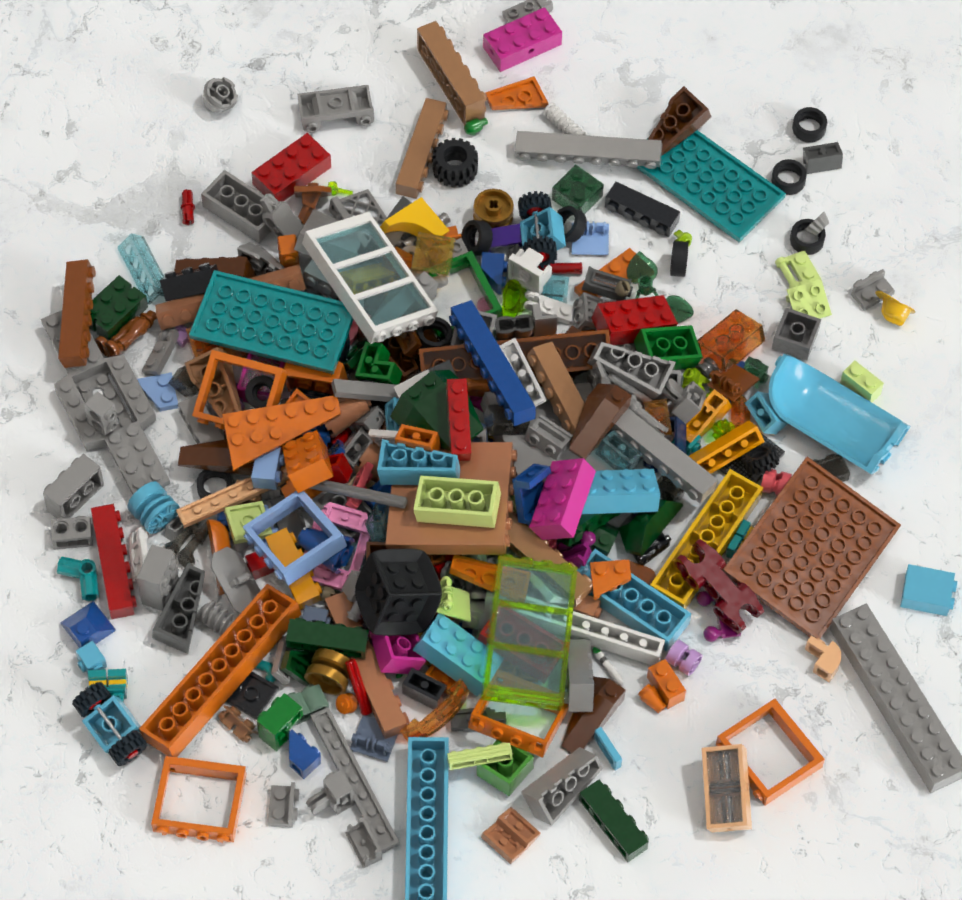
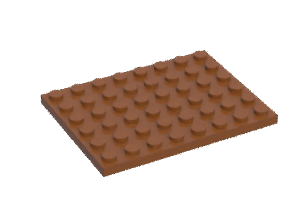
M807 456L722 571L735 583L743 582L749 586L756 594L757 599L809 637L812 635L815 638L821 639L831 625L832 619L841 611L896 534L901 524Z

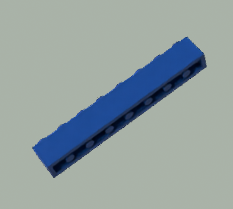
M472 300L451 307L449 321L453 327H456L459 339H463L466 351L472 354L475 366H479L482 378L488 381L491 393H495L498 405L504 408L507 420H511L513 425L517 426L536 419L533 401Z

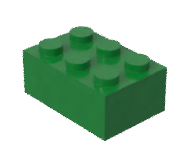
M692 325L641 329L634 339L637 352L676 362L672 370L695 368L703 358Z

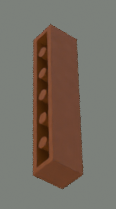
M88 259L66 262L58 356L64 368L86 366L87 358H89L88 342L91 340L89 327L92 325L90 314L91 309H93V277L96 276V271Z

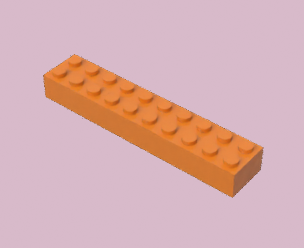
M266 584L139 728L145 741L167 756L178 757L287 632L289 620L301 616L298 602L271 585Z

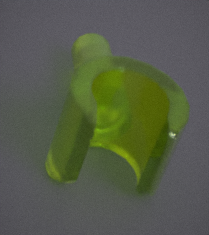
M335 181L328 182V187L332 188V196L338 193L353 194V191L338 188Z

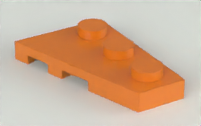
M535 76L485 92L491 110L545 108L549 104Z

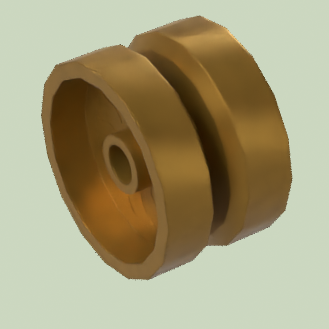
M492 188L482 191L474 200L473 220L485 221L491 226V229L512 225L514 210L512 198L501 189Z
M319 648L315 651L311 661L312 664L308 666L304 678L309 684H319L322 691L326 694L334 696L344 694L350 679L345 662L350 659L334 650Z

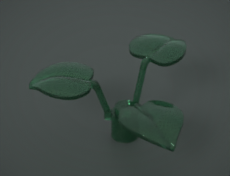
M641 251L631 259L627 268V278L629 280L632 279L631 283L638 284L635 299L639 298L640 295L647 296L651 293L659 296L656 288H653V280L658 274V268ZM676 295L666 298L677 323H681L693 316V308L685 299Z

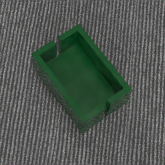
M118 275L92 299L93 309H91L90 314L92 325L89 328L94 332L97 330V335L110 340L126 323L136 316L139 317L148 308L146 295L136 287L132 288L128 281Z

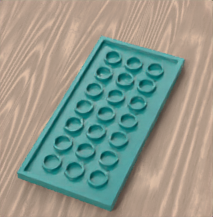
M698 130L663 154L660 167L655 169H648L645 166L636 167L739 243L786 196L785 192Z
M214 270L189 337L190 339L334 374L354 319L339 300Z

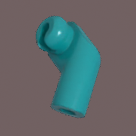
M261 660L255 668L267 673L266 680L276 681V678L271 674L273 664Z

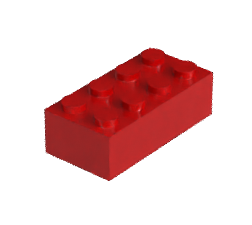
M306 133L251 172L252 184L263 195L271 194L278 201H285L295 194L294 186H306L332 168L331 155L311 135Z
M664 295L598 303L591 317L597 330L609 329L611 345L634 343V339L641 329L674 327L678 325Z

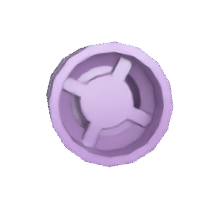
M679 639L671 647L665 659L674 667L679 666L681 672L690 676L698 667L703 655L694 649L689 650V646Z

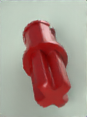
M187 189L182 192V205L180 207L183 212L182 223L184 225H190V221L191 224H194L195 205L193 204V192Z

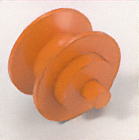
M352 693L341 694L336 699V708L342 714L352 713L358 707L356 696Z

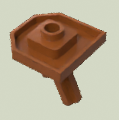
M308 183V186H294L295 197H302L303 207L298 215L301 224L305 225L312 211L316 209L321 197L332 196L331 187L319 186V183Z

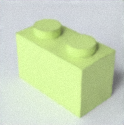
M855 360L842 372L840 384L870 402H873L881 395L884 384Z

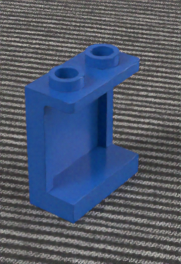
M532 464L513 479L518 523L530 526L543 489V479L551 474L550 466Z

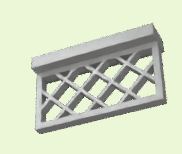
M369 189L341 199L336 196L330 200L329 211L338 221L350 218L353 215L363 214L362 212L355 211L356 206L366 208V212L369 210L377 212V217L372 216L377 223L382 224L387 218ZM366 196L369 204L360 202L359 198ZM350 203L353 204L354 207L353 209L346 208L343 204ZM360 231L355 233L360 242L358 255L365 254L363 250L372 239L371 236L364 235Z

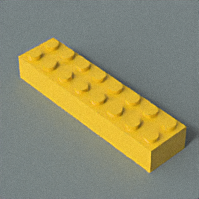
M729 469L650 586L684 609H687L699 590H694L687 584L676 567L674 560L678 556L683 555L691 562L699 563V557L692 547L698 539L703 540L722 556L742 521L748 519L760 501L763 487Z

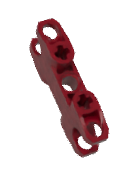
M698 539L692 547L699 557V563H693L683 555L678 556L674 563L683 579L691 588L699 590L703 587L717 602L713 606V611L722 623L740 634L747 627L740 617L739 610H747L752 616L758 618L765 612L763 606L749 586L743 582L736 586L722 571L726 566L722 556L703 540Z

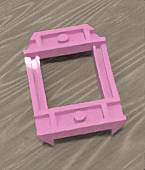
M329 502L321 511L335 526L359 532L360 537L349 571L339 568L341 572L335 574L321 563L312 569L314 576L311 578L314 583L318 582L320 585L342 591L351 570L360 571L366 553V542H369L371 528L366 512ZM313 521L312 529L323 531L319 527V525L315 521Z

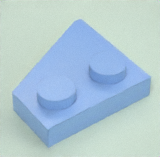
M172 372L137 379L147 398L154 402L155 407L160 412L178 408Z

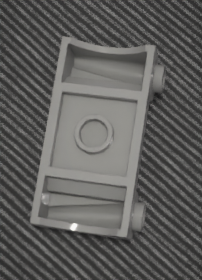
M369 85L297 94L302 126L305 132L314 133L321 128V121L356 117L357 124L368 126L374 122V108L371 102Z

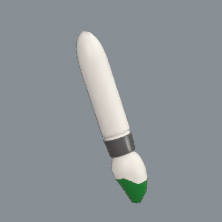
M593 647L595 658L601 662L617 684L623 685L622 677L604 656V653L598 648Z

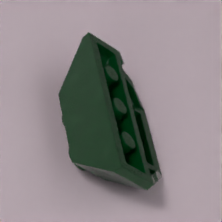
M660 499L658 512L631 513L618 528L626 553L642 556L681 510L683 503Z

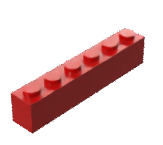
M114 504L91 508L111 619L135 615L134 608L137 607L135 595L131 596L130 590H134L132 578L128 579L127 573H131L129 561L125 562L124 556H127L126 544H121V539H124L123 528H118L117 523L121 522L119 510L115 511Z

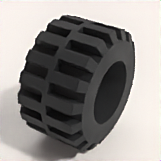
M452 138V140H444V143L440 142L438 147H435L433 153V172L435 178H438L440 183L444 182L445 186L451 185V187L455 188V186L463 187V184L468 185L470 181L475 179L478 169V153L474 145H470L469 141L464 142L462 138H459V140ZM452 160H458L463 163L460 165H451L448 162Z

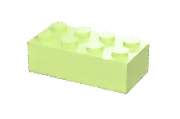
M420 476L413 509L416 521L495 528L501 497L498 481Z

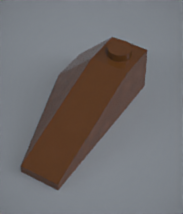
M598 383L586 399L569 451L586 460L629 408L632 395L617 385Z
M227 439L180 447L178 466L252 476L254 461L239 467V469L233 472Z
M593 676V712H573L561 746L570 754L579 747L586 749L594 739L595 730L603 727L624 701L626 690L611 679Z

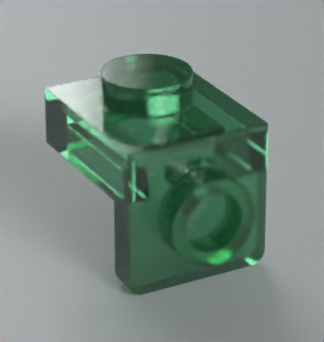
M749 356L745 361L744 369L760 378L754 386L758 389L761 384L765 385L769 378L767 374L769 366L763 364L759 359Z

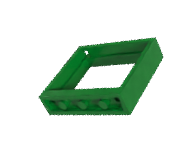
M472 251L423 270L431 277L440 275L448 276L469 268L490 308L486 312L497 315L496 318L503 316L502 307ZM433 329L440 341L441 338L445 339V335L441 331Z

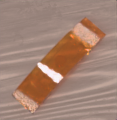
M461 678L445 691L449 697L423 720L418 722L414 718L400 730L407 743L408 737H429L445 726L458 713L470 692Z

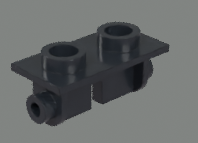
M661 532L642 556L632 555L638 564L644 566L670 546L671 538L669 535L664 536Z

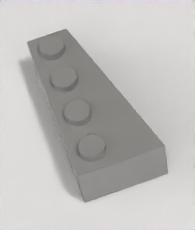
M566 639L568 646L562 655V659H566V662H563V674H567V677L563 679L564 689H567V691H564V704H568V712H593L594 680L590 639Z
M579 747L522 790L521 793L534 817L552 826L576 800L579 793L600 773L603 766L597 755Z

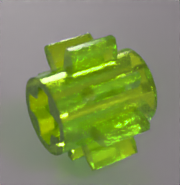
M726 418L718 420L711 428L714 431L712 436L716 440L733 430L735 426L732 422H728Z

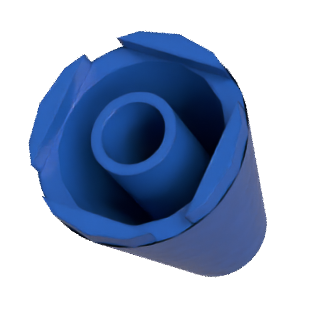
M306 528L300 532L298 541L299 545L309 552L329 537L324 531ZM343 535L347 547L322 563L335 574L341 572L339 570L341 566L346 567L353 553L354 547L351 546V542H355V540L349 536Z

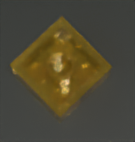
M418 232L412 270L450 277L456 239Z

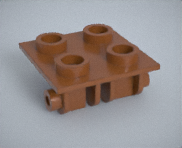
M731 363L721 373L718 370L711 371L709 374L711 381L707 386L735 402L755 385L760 378L735 363Z

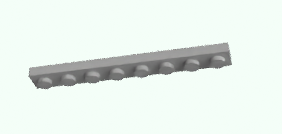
M329 707L310 715L337 770L342 771L353 787L354 803L361 816L367 822L382 853L399 846L400 842Z

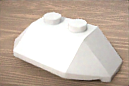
M516 338L500 345L501 350L535 407L546 402L545 395Z

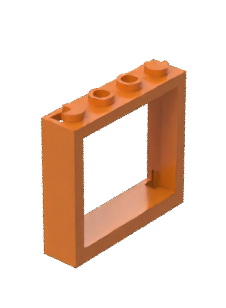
M212 350L192 416L197 418L199 423L208 425L209 422L214 423L216 428L225 430L223 418L203 413L218 361L275 376L266 407L279 404L288 371L280 367Z
M497 670L472 711L468 728L499 741L510 743L514 747L543 758L568 712V704H564V695ZM496 690L557 714L545 739L483 716L482 714Z
M775 698L718 735L716 746L732 745L728 740L770 714L809 762L808 764L769 790L748 766L749 786L753 790L754 797L762 801L765 806L821 769L825 761L823 756Z
M165 756L151 823L153 832H159L162 835L176 834V836L181 838L191 836L203 841L213 839L220 843H223V841L234 842L247 776L246 766ZM175 772L237 781L228 828L160 819L169 773Z

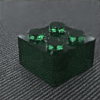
M575 164L552 187V200L561 207L572 206L586 214L603 197L604 184Z

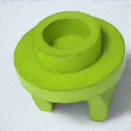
M681 230L673 233L677 237L675 241L688 242L689 246L691 245V234L688 232L683 233Z

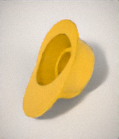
M882 291L875 292L883 301L881 309L883 317L893 324L902 326L909 314L916 312L913 308L900 303Z

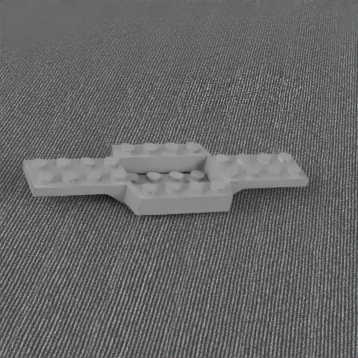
M62 310L41 319V323L58 355ZM91 335V340L88 342L89 358H87V365L65 368L68 375L54 384L55 392L86 451L107 448L132 495L139 488L150 482L156 481L162 487L170 485V480L143 431L156 421V415L124 354L104 358ZM109 373L113 381L115 382L120 394L122 395L127 407L129 408L135 422H132L115 388L113 387L108 377ZM95 389H102L104 391L102 395L115 404L117 419H119L117 427L106 436L89 425L84 404L93 396Z

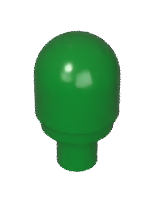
M476 118L468 121L464 125L465 133L468 135L479 133L483 126L488 124V120L486 118L481 120Z

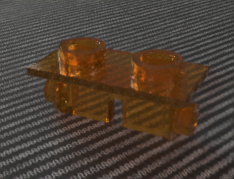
M745 396L739 397L735 402L731 401V430L748 420L750 421V411L745 405V402H747Z

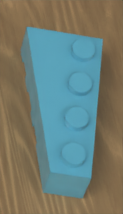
M382 439L377 467L381 485H418L420 476L460 478L461 469L458 455L436 450L429 452L425 451L422 447L416 446V448L406 447L403 443L392 444L389 443V440Z

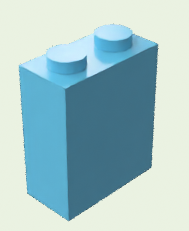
M908 564L900 607L947 616L949 609L953 610L955 598H951L952 592H956L957 581L954 580L955 573Z

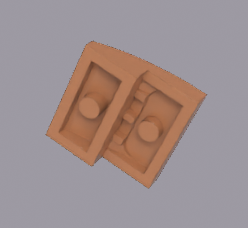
M510 807L497 818V821L482 833L481 838L506 861L512 864L534 843L541 833L515 809Z

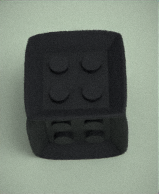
M382 549L372 552L366 559L356 581L355 596L364 622L371 633L383 636L413 635L424 632L432 622L441 602L442 589L434 566L424 551L418 549Z

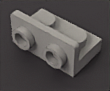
M883 269L878 272L874 271L867 278L860 279L853 284L851 295L864 311L882 301L875 294L876 291H882L890 296L895 293L893 287L884 278L885 271Z
M585 292L575 299L573 303L575 328L581 330L584 326L597 330L591 317L597 304L603 303V299Z
M291 782V786L271 785L268 826L293 828V820L297 821L298 808H295V801H299V789H296L295 782Z

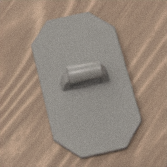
M226 547L212 554L211 569L234 611L241 614L261 590L239 552Z

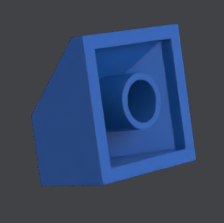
M94 601L60 622L79 648L91 641L97 644L116 631Z

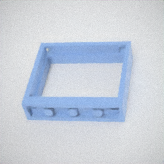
M295 491L243 526L245 531L244 538L248 544L255 546L253 548L259 557L263 556L268 568H273L276 577L280 580L283 579L288 586L347 547L343 534L304 491L300 493ZM302 506L329 538L285 567L258 535Z

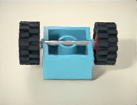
M534 191L533 194L528 192V195L523 194V198L520 197L518 201L519 216L523 220L520 222L522 246L524 252L531 248L543 255L544 259L538 266L544 268V265L554 264L555 260H557V250L566 246L563 217L552 209L550 196L548 197V194H543L541 191L539 194L537 191Z
M102 682L93 683L89 688L86 687L72 701V705L81 717H86L82 722L104 752L108 753L118 766L131 762L148 746V743L140 734V724L119 697L114 695L111 697L110 692Z

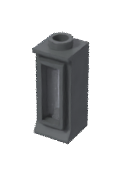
M589 266L582 290L621 301L631 296L633 287L630 286L631 289L627 296L621 297L615 292L616 284L622 280L628 281L631 284L632 279L622 278Z

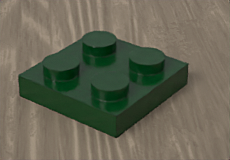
M368 340L358 342L348 351L347 357L341 362L344 365L345 371L349 369L354 370L358 367L365 342H369Z

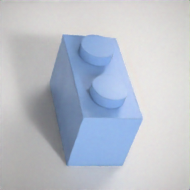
M281 447L255 459L251 476L253 488L277 490L278 482L281 483L282 480L281 466L285 464Z

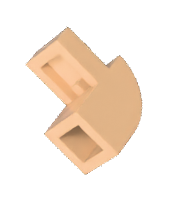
M811 635L805 650L818 658L814 665L813 673L830 683L839 669L841 650L834 641L827 646L823 640Z

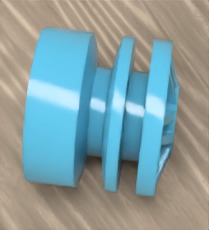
M156 481L147 483L139 488L132 495L127 505L129 512L136 519L140 520V524L150 534L165 529L166 525L177 517L176 510L180 508L178 503L171 496L167 495V491Z

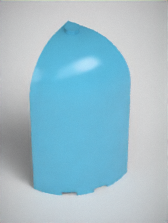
M783 354L775 362L776 368L769 382V398L777 415L791 426L870 474H874L879 470V463L885 464L891 456L889 451L895 445L898 447L911 427L831 377L793 356Z

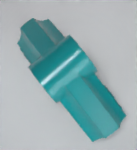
M62 556L58 562L57 574L80 579L82 600L89 602L99 598L98 574L95 562L90 559L81 561ZM86 570H92V571L89 572V573H85V572H84V571H86Z

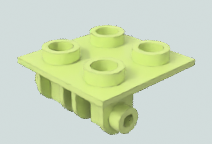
M822 280L786 289L788 293L786 301L791 303L792 310L819 319L832 315Z
M444 576L440 580L442 598L436 612L471 622L469 592L452 587L450 577Z

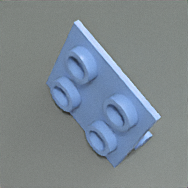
M587 221L584 234L580 239L572 242V254L609 255V224L606 222L595 223L594 221L589 223Z

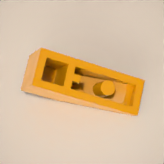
M714 389L704 400L701 411L686 424V440L691 443L698 435L702 437L719 423L732 408L729 400Z

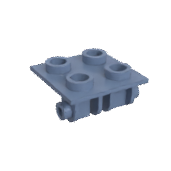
M368 715L362 716L356 734L353 733L350 749L351 751L388 762L398 734L385 739L376 718Z

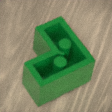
M365 342L355 374L359 381L369 380L376 383L398 385L403 372L395 362H388L390 353L383 343L370 344Z
M285 693L281 697H276L271 703V707L267 711L261 712L257 718L259 738L277 752L289 740L290 729L303 716V708Z

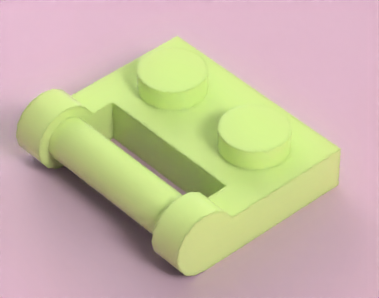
M805 251L787 257H780L775 261L776 266L781 269L788 281L789 288L821 280ZM787 265L792 267L800 282L794 279Z

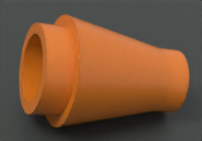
M650 683L638 693L641 697L640 700L658 714L667 706L655 686L652 687Z

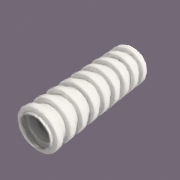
M550 103L545 107L543 115L547 116L564 134L586 135V132L578 124H575L570 117H567L568 115L563 110H560L555 103Z

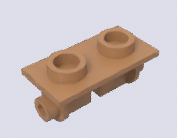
M223 706L226 711H222L218 715L220 721L230 730L236 725L237 727L233 730V733L242 742L248 743L252 739V733L258 735V732L254 729L256 727L255 724L247 718L244 720L240 716L242 714L240 710L235 706Z

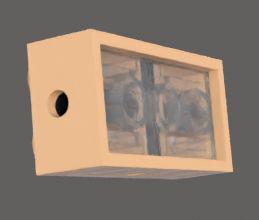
M742 744L702 748L707 830L715 833L752 829L747 748Z

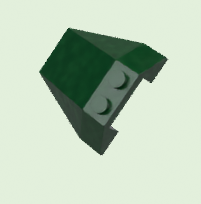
M435 370L429 372L401 394L390 417L399 427L401 424L438 432L441 448L450 452L446 383L447 379L459 378L451 370ZM468 396L470 437L472 440L484 429Z

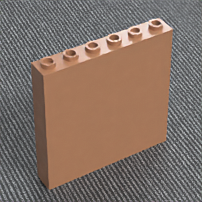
M471 442V460L459 461L461 469L460 479L498 481L501 497L495 528L417 522L413 509L418 485H392L391 494L406 497L408 503L405 508L389 506L386 548L418 549L426 554L506 555L507 547H510L508 530L512 529V519L509 518V514L513 513L511 495H514L512 478L516 477V467H513V462H517V450H514L513 443ZM443 448L439 450L440 452L450 453Z

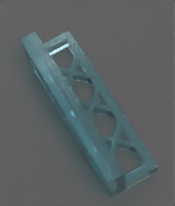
M131 233L117 248L138 289L146 295L147 303L150 305L159 295L164 296L159 281L164 275L144 236ZM130 244V254H127L125 248ZM134 257L138 259L137 268L133 266ZM142 272L145 273L144 283L140 280ZM149 286H152L154 292L149 296L148 289Z

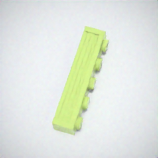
M506 742L447 753L449 770L512 760L511 745Z

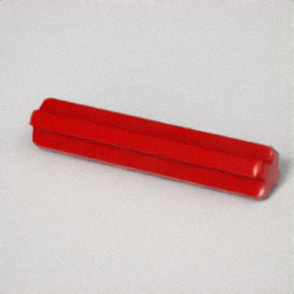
M350 659L345 662L361 714L366 716L372 713L371 705L355 659Z

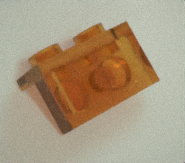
M667 399L644 402V410L668 428L667 433L663 432L664 436L672 435Z

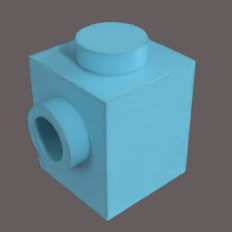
M93 641L76 650L77 659L79 660L77 664L83 673L86 671L88 674V670H103L107 667L105 657Z

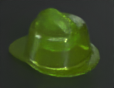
M511 279L504 287L503 316L514 318L518 313L525 310L524 303L529 301L525 298L527 289L522 287L516 279Z

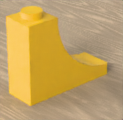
M422 197L386 219L380 226L384 234L392 231L407 232L423 240L429 247L434 244L440 245L443 242V237L450 231Z

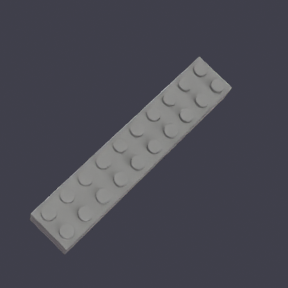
M866 603L833 618L830 631L929 792L933 793L962 779L961 753L868 604Z

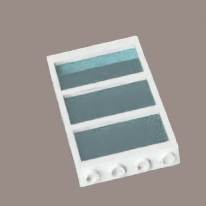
M370 212L305 232L302 241L303 246L370 344L382 342L386 338L396 337L407 331H414L425 325L429 326L435 321L438 309Z

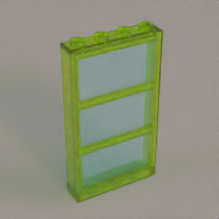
M510 554L498 556L495 566L480 700L558 711L562 709L578 567L570 563L554 564L550 560L534 561L530 557L514 558Z

